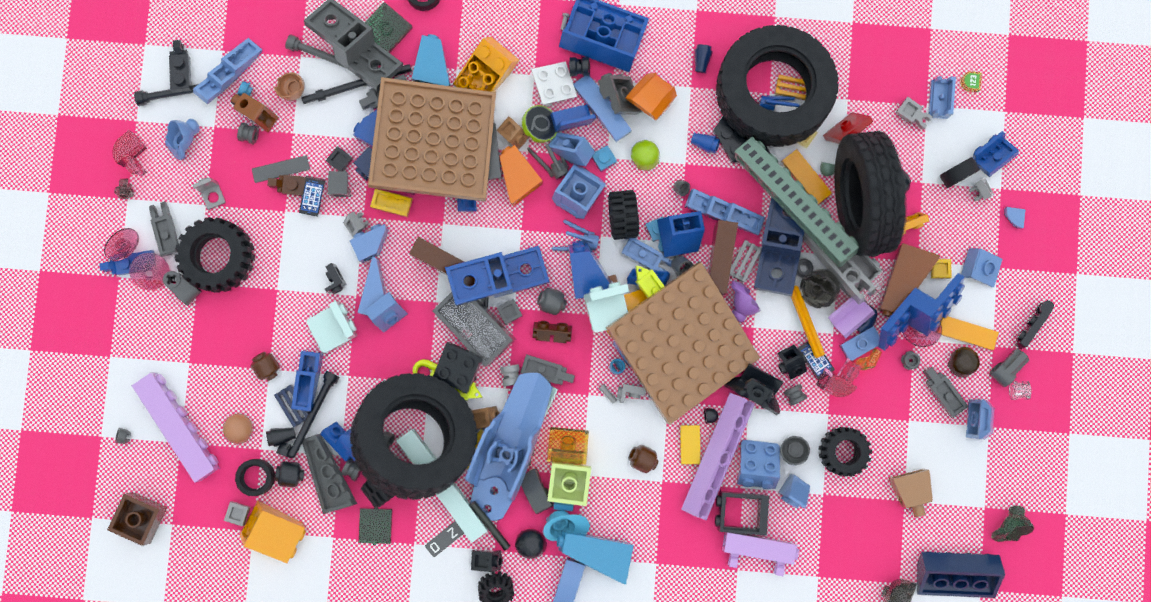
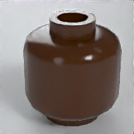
M264 351L251 359L253 362L250 367L259 380L267 379V381H270L278 375L276 372L280 369V365L272 353H265Z
M645 445L634 447L628 457L631 467L642 473L655 470L659 462L656 451Z

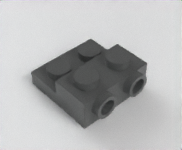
M612 73L601 76V80L598 81L599 91L603 99L611 100V108L615 114L637 115L642 112L638 107L625 99L634 88L630 76H623L622 74L612 75Z

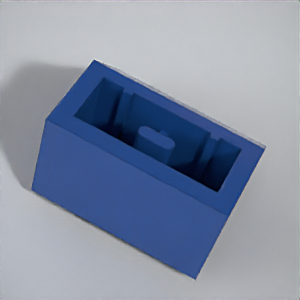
M701 211L668 216L657 220L665 258L699 251L705 231Z

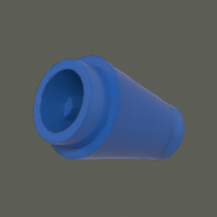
M694 133L691 144L709 154H715L719 147L720 139L713 135Z

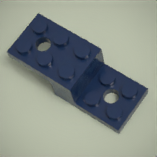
M771 197L754 289L792 296L803 245L804 231L791 217L783 214L784 210ZM778 269L782 272V276L774 278L771 272Z

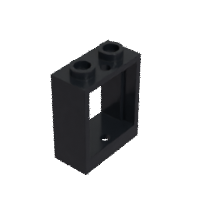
M720 491V495L716 497V507H719V515H715V527H718L719 532L767 535L769 495ZM726 497L758 499L757 527L724 525Z

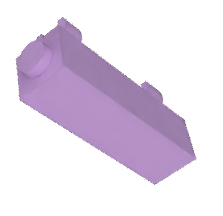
M724 533L722 550L730 553L728 559L729 567L737 568L738 557L743 555L776 561L774 574L784 576L785 563L794 565L795 560H798L799 548H797L795 543L741 533Z

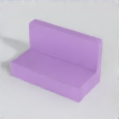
M851 297L833 312L828 319L847 338L872 317L875 312L867 303L863 302L858 305Z

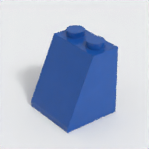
M574 241L571 245H568L575 299L584 298L585 294L591 293L590 289L601 286L602 290L609 289L608 285L612 284L589 244L584 243V241Z

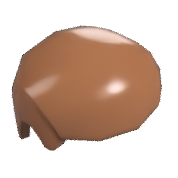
M289 72L277 79V86L274 87L277 96L287 101H295L302 96L305 82L300 75Z
M243 414L230 415L223 425L224 437L233 444L246 443L253 433L252 421Z

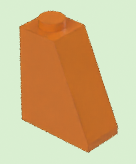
M515 145L501 151L502 155L499 156L509 200L513 207L543 184L542 179Z

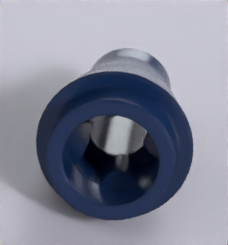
M697 44V48L694 49L695 72L706 73L713 53L711 51L712 46Z

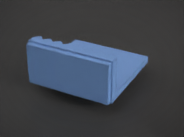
M969 248L961 275L994 288L1003 259L983 249Z
M390 292L364 310L370 320L383 332L387 331L408 314L396 302Z

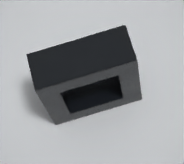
M337 146L326 159V162L336 170L344 171L353 158Z

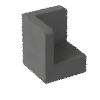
M328 171V194L331 197H351V190L348 188V172Z

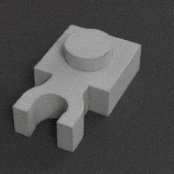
M909 97L904 100L895 113L910 124L915 121L922 130L927 126L922 122V119L930 121L933 118L928 113H922L923 107Z

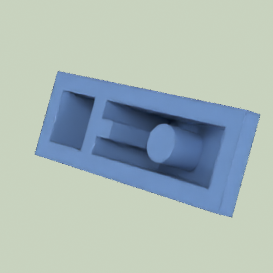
M372 257L358 309V313L367 315L364 310L386 294L380 261L375 257Z

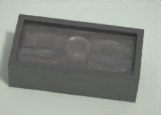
M451 292L432 310L470 352L483 357L481 363L485 367L491 365L516 340L479 300L456 306Z

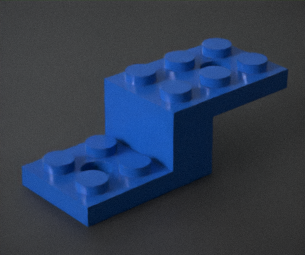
M539 246L506 255L499 252L445 267L456 306L489 296L498 298L550 283ZM522 265H529L532 269L531 272L523 274L520 271ZM468 276L475 279V284L471 287L464 284V279Z
M957 273L936 299L915 287L881 327L878 347L884 351L889 346L892 347L898 339L897 336L900 333H904L908 326H911L925 336H928L931 331L935 332L941 323V319H946L950 314L951 307L961 301V293L965 288V285H963L965 276Z

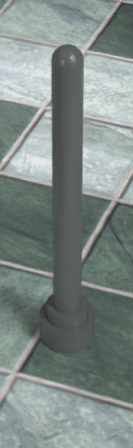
M290 34L285 44L286 49L291 51L301 50L344 67L335 60L334 55L301 43V40Z

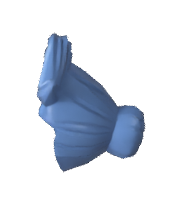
M188 119L186 122L171 120L167 126L168 132L165 137V145L175 158L183 160L186 158L185 151L191 145L194 134H197L200 128L194 119Z

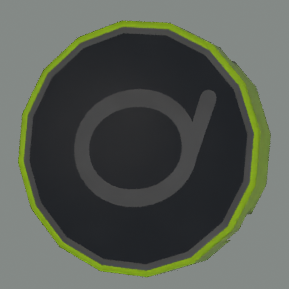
M541 105L530 107L522 117L524 133L537 143L548 142L557 134L550 115L552 111Z

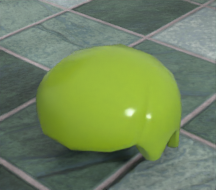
M642 140L636 142L632 147L631 159L638 169L649 171L658 165L660 152L655 143Z

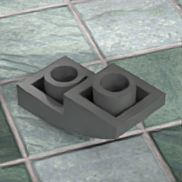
M532 469L527 472L521 486L535 514H539L554 505L548 501L549 492L543 486L538 470Z

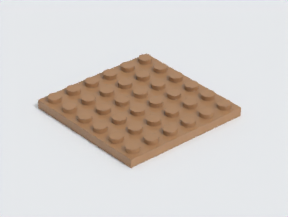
M381 77L368 188L486 202L496 92Z
M702 262L696 263L606 327L660 414L669 425L744 371L749 363L753 364L760 359Z

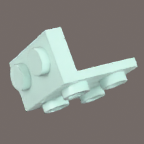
M620 282L609 284V289L602 290L601 286L590 289L591 293L584 295L593 332L597 333L607 330V326L628 312L623 294L629 292L627 284L621 285Z
M338 301L330 303V308L307 320V325L323 353H327L357 337L355 332L357 328L352 320L349 321L345 305L343 303L340 304Z

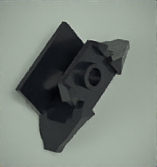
M749 363L741 377H734L724 385L738 393L741 397L744 396L757 403L761 408L767 409L775 415L780 414L779 404L775 395L782 386L783 381Z

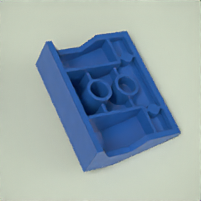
M576 0L569 21L562 31L559 47L630 73L649 18L600 0Z

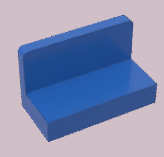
M587 104L555 111L550 114L556 132L590 125L596 119L595 114L590 115Z

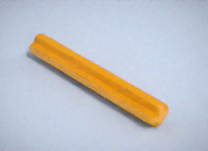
M795 285L791 299L814 357L820 358L825 355V352L799 287Z

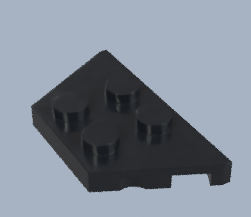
M722 117L713 132L720 139V145L731 164L739 163L735 159V150L743 145L747 138H743L735 129L733 130L727 123V120ZM765 146V150L771 154L767 146Z

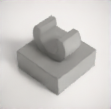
M986 178L975 183L977 186L969 190L970 192L974 190L979 191L980 194L974 199L975 201L982 198L985 200L994 195Z
M352 212L343 221V224L352 236L362 232L369 223L368 221L364 223L360 221L363 213L356 215L355 212Z

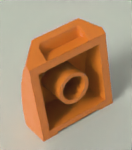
M655 72L646 74L625 99L657 121L671 106L677 94L675 86H671Z

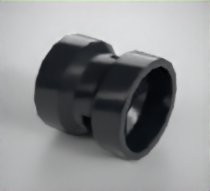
M570 57V76H577L578 74L590 76L589 57H583L582 59Z

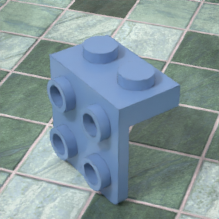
M742 440L740 471L737 476V484L745 487L755 486L762 487L763 489H775L780 479V446L777 443Z

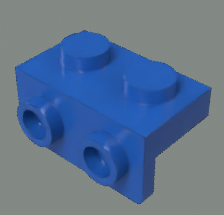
M1003 131L998 135H993L984 146H979L973 153V159L979 169L988 177H991L1019 154V150L1005 139L1006 133Z

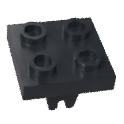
M446 342L433 377L443 380L451 387L467 394L471 389L483 357L451 342Z

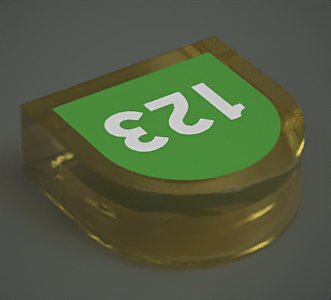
M970 71L964 74L960 81L962 88L970 92H980L982 72Z

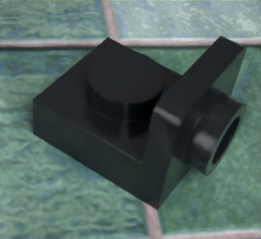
M330 263L325 266L327 269L326 276L334 284L326 287L325 291L336 294L342 291L343 286L347 284L337 265Z
M472 550L471 570L483 572L501 570L503 563L501 550Z

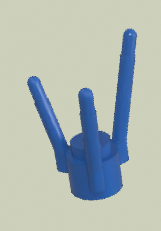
M762 95L760 106L771 111L775 110L776 105L799 107L800 104L784 102L795 100V97Z

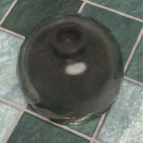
M816 269L809 272L801 280L800 290L802 289V298L814 308L829 307L839 296L840 283L832 272L825 269Z
M896 579L889 586L885 585L881 596L885 597L884 602H911L917 583L906 579Z

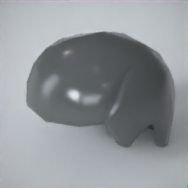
M791 436L783 441L780 453L785 462L797 466L806 462L810 454V447L808 442L802 437Z

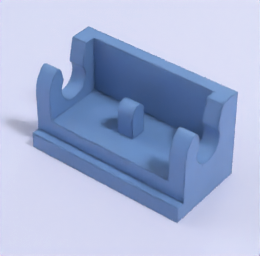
M938 76L931 80L928 114L933 116V118L948 119L953 115L956 77L950 76L948 79H942V76Z

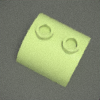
M552 462L548 501L587 506L591 466Z

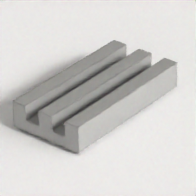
M744 240L731 266L730 276L745 282L761 252V247H757L755 244ZM746 246H748V252L746 253L737 273H734L733 271L742 253L744 252ZM755 250L756 252L744 276L741 277L740 274L752 251Z

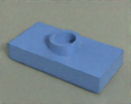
M873 326L839 346L848 361L851 362L879 346L880 336Z

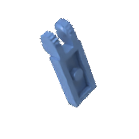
M630 238L621 252L651 270L668 272L658 267L660 261L671 267L672 260L667 257L665 258L664 254L636 238Z

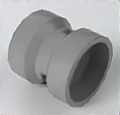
M519 364L500 367L501 374L504 377L502 381L503 387L514 385L519 376Z

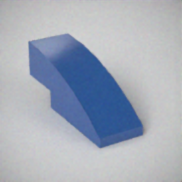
M307 350L301 351L299 368L296 370L291 409L312 410L320 377L323 353Z

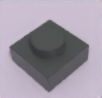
M514 299L497 307L505 325L522 317Z

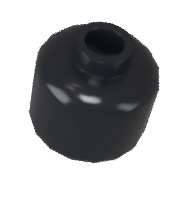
M283 461L280 466H276L275 481H278L279 486L295 488L298 486L299 481H303L304 470H301L298 462Z

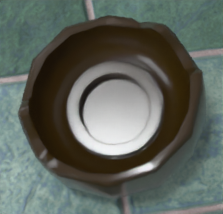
M969 347L956 349L952 352L948 362L951 373L961 378L974 374L980 365L978 353Z

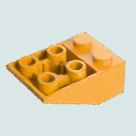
M493 37L483 38L453 84L459 88L495 92L511 74L520 60Z

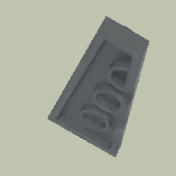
M317 434L305 438L302 444L323 514L357 504L323 437Z

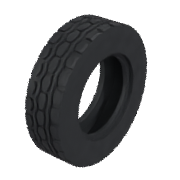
M769 25L756 28L735 41L721 64L716 81L718 106L721 108L720 111L731 128L735 129L739 135L747 138V140L753 137L756 141L759 140L764 146L783 147L784 145L796 144L798 141L801 142L815 133L833 109L839 87L835 63L827 49L822 46V43L805 31L785 25ZM766 61H779L788 64L800 74L806 88L805 102L798 108L787 112H775L765 109L749 93L747 73L755 65Z
M882 131L847 134L839 143L835 159L834 185L839 222L844 227V232L849 237H854L858 242L859 249L856 255L868 256L894 252L902 241L906 222V191L899 155L890 137Z
M419 373L396 375L377 384L361 403L351 426L350 444H352V455L355 458L358 469L362 471V475L379 490L381 489L384 493L401 499L410 498L411 500L433 497L435 494H440L447 490L448 487L455 483L472 461L471 459L476 450L475 446L477 445L475 417L464 397L443 380ZM401 409H417L430 415L438 423L443 433L444 447L441 456L426 464H412L398 458L389 449L384 439L383 425L385 418Z

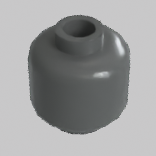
M552 288L542 290L537 299V305H539L540 310L552 315H557L561 310L564 311L567 300L564 299V293Z

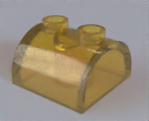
M550 427L547 461L586 465L589 430Z

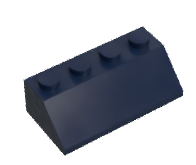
M921 552L917 563V595L995 598L1005 576L1000 555Z

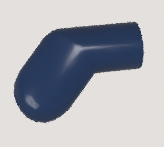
M872 306L870 307L874 310L875 314L856 329L859 334L875 325L878 312Z

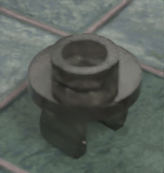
M120 179L119 186L115 187L114 193L121 199L133 197L134 190L132 189V184L128 183V179Z

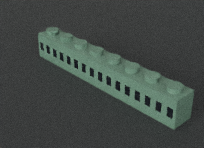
M751 137L735 150V159L839 268L857 254L859 247L856 239L852 236L849 237L844 232V227L839 222L835 223L830 218L831 214L828 210L822 209L817 204L816 198L804 191V186L798 180L795 181L791 177V173L786 167L782 168L778 164L777 158L765 150V146L761 141H756Z

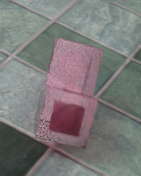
M128 130L116 140L113 146V158L118 165L126 167L132 175L135 173L142 177L147 173L136 159L147 147L134 132Z
M847 358L838 374L825 368L816 385L835 397L848 396L857 389V386L852 382L858 377L861 366Z

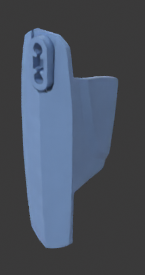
M524 373L518 376L502 412L484 430L465 477L468 483L474 485L470 504L476 501L492 521L503 519L510 505L514 502L538 440L552 392L551 384L540 373ZM494 486L498 488V493L495 495L493 494ZM486 505L491 506V511L486 510Z

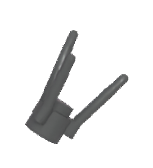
M548 144L545 147L554 162L550 165L552 169L530 147L527 148L528 152L549 173L550 177L554 176L557 180L569 172L566 160L560 156L561 161H557Z

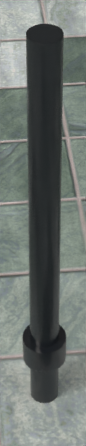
M410 64L404 65L393 77L411 72ZM359 79L326 90H316L315 93L303 96L301 99L303 104L317 100L320 102L326 100V97L368 84Z

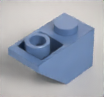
M385 224L374 225L370 228L371 231L366 233L359 232L353 236V239L349 240L359 262L364 263L371 260L372 257L380 255L389 232Z

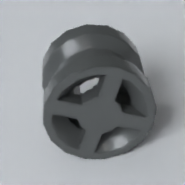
M244 122L241 123L237 133L238 141H248L249 144L254 145L258 139L259 127L255 125L248 126Z
M801 384L795 385L783 392L789 398L788 403L790 406L808 398L802 392Z
M351 458L346 462L341 473L343 476L348 475L351 477V480L356 481L362 471L358 469L355 461Z

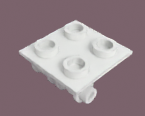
M566 62L531 69L542 105H545V107L552 106L554 102L577 97Z

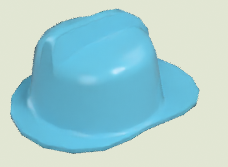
M557 510L546 518L547 523L544 526L543 533L548 540L557 541L562 530L586 534L589 531L590 524L589 520L584 516L570 515L567 511Z

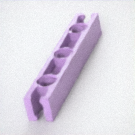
M729 394L681 510L695 517L707 520L755 403L735 394Z

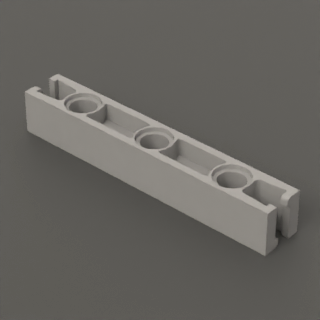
M783 211V214L785 216L790 217L785 211ZM804 232L803 241L858 305L865 301V296L861 295L856 289L858 285H862L868 291L870 297L875 293L876 287L851 259L839 268ZM853 275L857 280L849 281L846 277Z

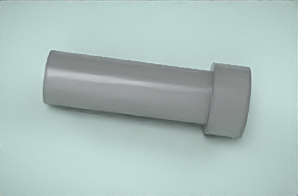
M605 384L598 388L612 404L617 401Z

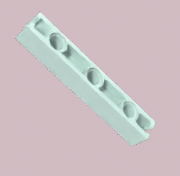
M411 429L396 440L413 464H426L437 459L415 429ZM455 483L448 487L447 490L436 494L471 543L488 531L471 509L469 501Z

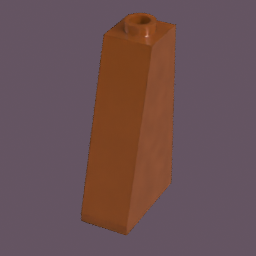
M904 243L899 246L878 308L879 311H882V315L891 317L915 287L919 288L939 260L940 255Z

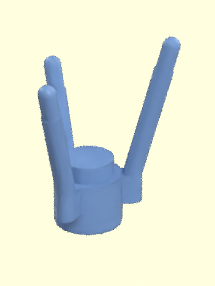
M563 221L570 227L584 233L583 236L567 231L566 235L581 239L584 243H588L592 250L596 251L599 236L572 222ZM569 247L551 248L553 251H569Z

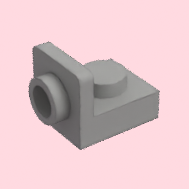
M623 384L622 387L618 388L617 398L620 399V403L624 404L626 392L629 393V397L640 399L641 395L645 396L646 390L643 387Z

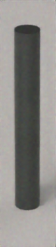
M473 501L469 505L501 547L507 550L511 545L477 502Z

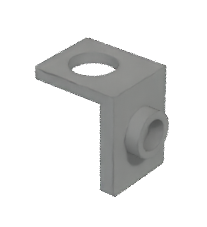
M203 178L198 183L193 184V188L201 192L208 210L226 203L218 182L212 178ZM212 192H216L219 196L218 201L215 203H211L208 200V196Z

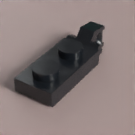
M173 40V51L169 53L170 90L172 93L191 91L190 56L188 51L184 50V44L181 43V40Z

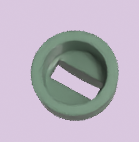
M821 162L820 172L822 175H833L835 165Z

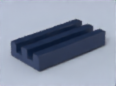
M289 385L274 394L294 428L306 420L309 412L301 410L305 416L302 418L298 410L292 409L298 419L296 422L281 397L282 395L284 396L291 408L292 400L287 392L290 391L293 396L294 388L292 385Z

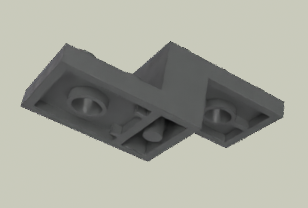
M335 0L325 1L304 20L305 26L333 46L335 60L376 91L380 89L381 77L392 78L403 68L401 61L375 43L373 29ZM328 20H336L333 24L327 23ZM374 64L381 65V67L378 69L371 68V66Z

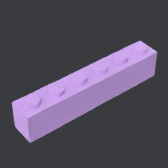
M149 373L133 384L132 388L194 483L200 482L220 469L218 459L208 451V444L197 434L198 429L195 424L189 422L186 417V410L178 405L176 395L165 385V378L158 373Z

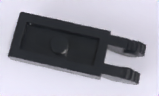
M1044 301L1035 309L1036 315L1033 314L1027 321L1029 325L1025 331L1022 330L1017 335L1016 347L1019 349L1028 347L1054 308L1052 301Z

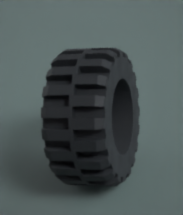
M211 217L204 218V221L197 220L194 222L195 226L189 225L186 227V234L179 236L178 239L181 242L175 246L178 255L174 256L175 261L179 262V265H177L178 271L183 273L182 277L185 281L190 282V285L205 291L220 293V291H230L231 287L237 288L241 285V280L245 281L249 277L246 273L248 270L252 271L253 266L250 264L251 261H255V255L252 254L254 246L249 242L250 237L243 232L242 228L217 217L215 219ZM214 238H222L230 246L229 262L219 272L209 273L201 265V250L208 241Z

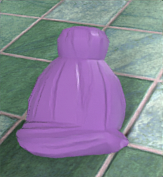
M733 280L730 284L731 288L735 291V309L732 313L737 321L742 323L745 321L746 316L756 314L761 310L756 301L749 295L750 289L746 288V285Z

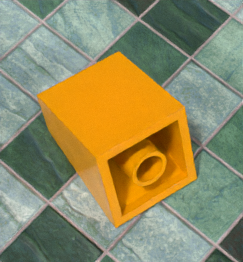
M257 500L240 533V538L244 547L288 563L289 559L294 557L297 550L296 545L299 541H302L306 530L302 522Z

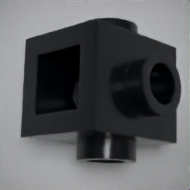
M795 345L777 353L780 361L778 367L783 375L786 374L790 380L807 372L805 365L807 359Z

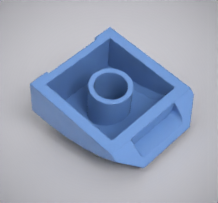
M574 164L554 191L552 200L556 206L569 212L575 218L584 219L606 186V183L585 168Z
M968 400L966 438L986 439L994 433L995 408L988 400Z

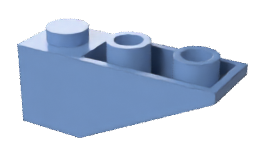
M790 474L778 493L782 495L781 500L797 509L799 506L805 509L807 507L810 485L796 475Z

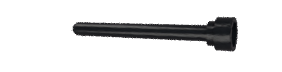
M198 84L191 85V91L172 93L170 89L151 93L144 92L143 90L135 91V102L137 106H144L150 103V100L193 93V88Z
M329 371L325 372L323 376L324 384L288 453L290 458H294L299 451L331 386L337 384L340 379L339 376Z

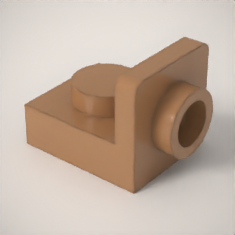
M509 116L496 130L513 146L515 145L517 149H520L530 138V136L524 133L523 128Z
M497 406L472 410L477 429L487 428L492 420L500 414Z

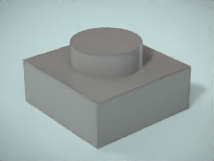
M231 501L224 521L244 526L250 506Z

